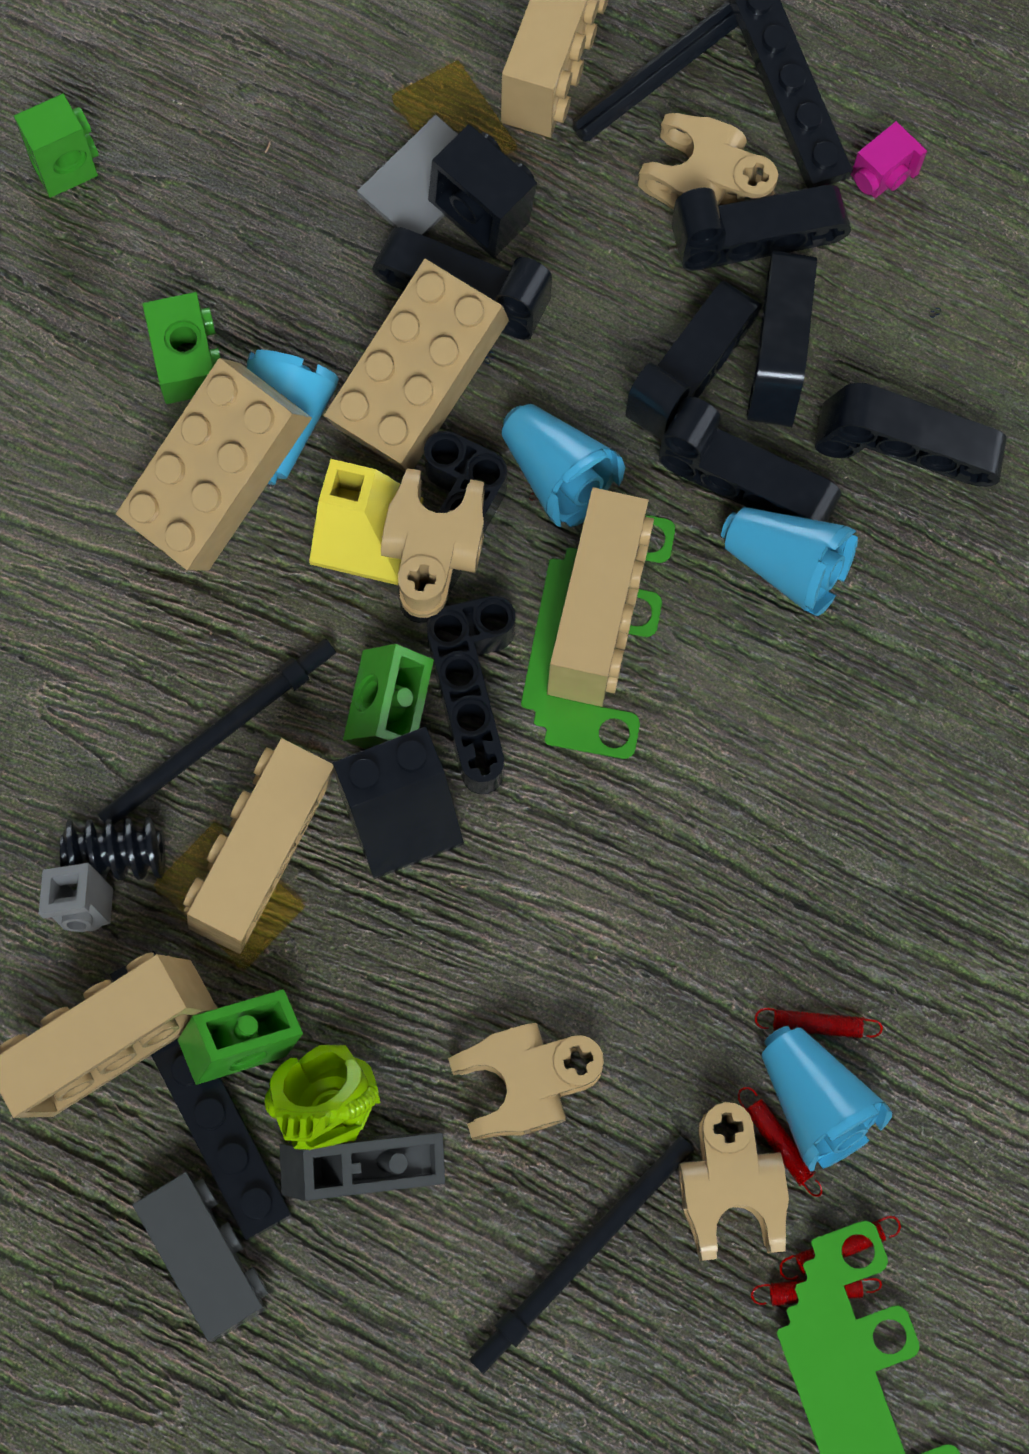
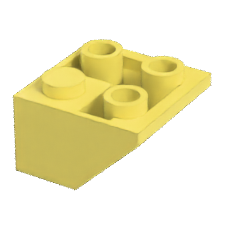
M330 459L318 500L309 559L310 565L398 585L401 559L381 556V542L389 504L396 495L400 483L377 469ZM421 497V499H420V502H421L422 505H423V502H424L423 497Z

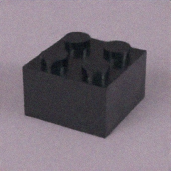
M468 124L432 159L428 201L490 256L495 258L529 224L537 182L531 171L524 164L518 161L514 163L501 152L498 143L492 136L485 132L480 133Z

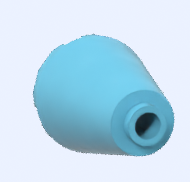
M261 349L256 350L255 354L253 352L249 353L247 368L312 417L268 483L269 485H276L277 478L287 479L335 392L339 378L334 372L319 364L317 365L316 372H312L309 367L302 365L303 358Z
M534 404L517 406L506 415L503 421L502 437L547 516L556 526L561 527V522H566L570 527H574L584 522L592 487L608 490L613 481L620 486L624 477L625 464L622 457L611 448Z
M743 507L738 513L732 512L727 517L721 532V537L725 539V549L804 611L817 617L826 611L837 596L829 592V590L832 589L837 580L845 581L858 544V537L853 535L856 530L848 526Z
M784 1026L766 1038L764 1041L766 1048L762 1052L761 1057L802 1161L809 1171L815 1170L817 1161L822 1169L845 1159L870 1141L866 1133L872 1125L876 1123L881 1131L892 1118V1111L888 1105L802 1028L791 1030L789 1026Z

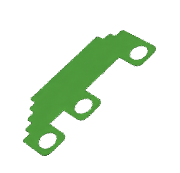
M646 515V517L654 518L653 525L659 527L664 532L665 543L660 550L647 552L645 561L666 562L671 556L675 525L669 519ZM569 547L563 560L554 558L549 560L521 706L535 711V725L545 727L547 730L545 736L547 745L627 759L634 754L640 727L637 715L632 712L547 695L550 662L577 554L576 548ZM639 589L637 598L648 602L652 615L650 620L642 626L631 625L629 634L650 637L656 633L658 628L662 600L655 592ZM619 719L628 726L630 735L628 741L623 746L611 748L604 745L600 740L599 729L606 720Z
M860 1221L812 1239L811 1244L815 1257L803 1264L807 1280L796 1284L795 1291L799 1299L798 1304L787 1308L786 1312L790 1323L788 1326L778 1329L777 1335L820 1454H905L876 1371L915 1357L920 1346L909 1314L901 1306H891L862 1318H855L844 1286L882 1272L888 1263V1258L876 1226L869 1221ZM852 1235H864L873 1243L875 1250L874 1258L864 1268H853L843 1259V1243ZM884 1320L899 1322L906 1332L905 1345L897 1353H883L874 1343V1329ZM946 1444L921 1454H960L955 1446Z

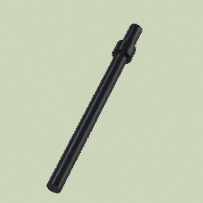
M325 638L299 659H289L277 669L278 675L106 806L97 815L104 824L106 819H112L115 825L288 690L292 689L295 692L310 680L308 675L336 654L333 646Z
M679 1136L513 1313L508 1310L496 1322L494 1326L497 1330L469 1359L482 1374L511 1345L517 1347L530 1333L527 1328L673 1174L679 1167V1163H683L689 1157L694 1148L683 1137Z

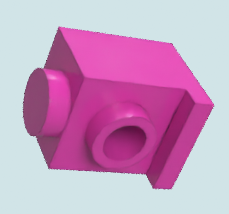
M895 121L857 153L851 176L863 193L872 195L876 199L888 188L891 191L896 190L909 176L912 179L916 177L921 170L927 150Z

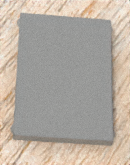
M435 115L368 181L360 186L357 190V195L394 228L403 227L425 236L444 217L443 213L428 201L432 159L458 134Z

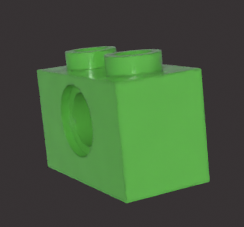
M64 93L14 115L30 162L49 198L98 176L93 158L98 157L99 153L89 134L92 132L90 125L80 107L72 110Z
M197 292L142 303L158 380L165 403L171 404L192 399L217 360L221 358L219 348L210 349L207 336L216 334L210 307L201 309ZM184 343L195 344L191 350L186 352L176 350Z
M398 644L363 650L343 741L363 749H368L418 730L434 659Z
M282 989L192 1016L178 1038V1043L194 1082L198 1085L285 1058L303 1035V1032L286 992Z

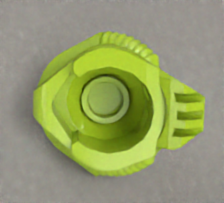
M319 1045L300 1060L297 1058L286 1060L273 1073L269 1083L270 1088L265 1094L264 1100L265 1109L272 1118L277 1119L283 1138L291 1141L294 1149L304 1150L356 1141L360 1130H363L371 1108L375 1104H380L378 1087L372 1068L365 1061L353 1057L346 1045Z

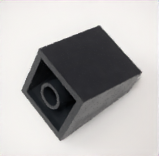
M426 727L332 762L339 793L373 879L464 845L446 775Z

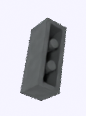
M185 1172L135 1202L132 1206L207 1341L215 1342L267 1310L261 1298L268 1295L269 1292L256 1269L252 1267L246 1271L236 1255L237 1252L243 1249V1246L230 1223L227 1222L220 1226L211 1208L218 1205V1202L205 1179L201 1178L195 1182L194 1178Z

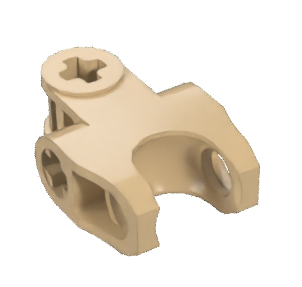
M680 113L665 114L661 123L660 138L670 147L685 153L689 159L675 166L664 165L658 162L643 163L639 172L638 187L649 196L666 204L672 210H674L675 202L680 195L689 190L703 187L711 188L715 192L718 206L746 201V197L752 200L775 195L774 189L778 179L777 167L770 159L743 150L747 140L746 136L738 128L710 117H698ZM758 168L763 169L762 176L757 174Z
M407 468L400 487L389 504L381 542V556L401 559L398 572L400 602L410 615L418 618H428L436 615L443 609L447 601L453 569L472 573L477 571L484 541V482L470 480V483L467 484L463 501L455 510L447 513H435L425 508L420 502L422 493L421 471ZM421 583H428L424 591H417L421 587Z
M537 1023L525 1024L491 1034L480 1043L448 1058L453 1076L486 1070L497 1074L504 1081L507 1088L504 1103L498 1110L489 1115L474 1119L473 1122L467 1124L472 1141L498 1136H523L566 1121L560 1098L593 1087L600 1079L604 1064L603 1053L599 1045L591 1038L577 1035L543 1044ZM579 1052L582 1059H591L592 1062L586 1064V1073L584 1075H578L575 1068L566 1069L564 1066L570 1063L571 1053Z
M724 1102L715 1105L703 1115L698 1129L702 1161L679 1163V1182L683 1213L690 1226L699 1261L717 1259V1223L721 1215L732 1207L744 1208L757 1218L767 1253L786 1251V1214L789 1196L783 1158L780 1152L757 1154L754 1125L751 1116L744 1107L736 1103ZM722 1116L726 1117L728 1125H736L738 1132L730 1137L729 1143H725V1138L722 1134H715L713 1130L714 1126L721 1123Z

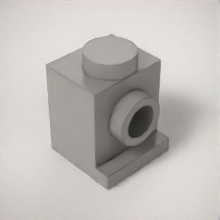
M89 863L44 869L42 872L38 915L43 919L52 917L65 931H95L102 925L111 924L113 888ZM78 883L76 890L69 886V884Z

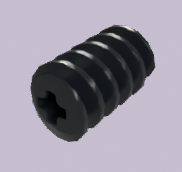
M146 817L142 831L136 832L131 818H126L122 832H116L112 819H106L102 833L96 832L92 819L87 820L82 834H77L73 821L67 820L60 840V867L89 863L104 880H106L111 867L114 877L119 881L126 879L130 867L134 877L137 880H142L146 877L150 866L154 876L157 879H162L165 872L164 834L162 830L156 831L151 817Z

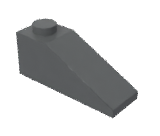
M440 1132L357 1137L356 1141L312 1150L294 1149L292 1142L279 1144L282 1195L304 1201L445 1184L443 1133Z

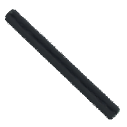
M729 1L573 120L572 129L583 142L590 141L739 26Z

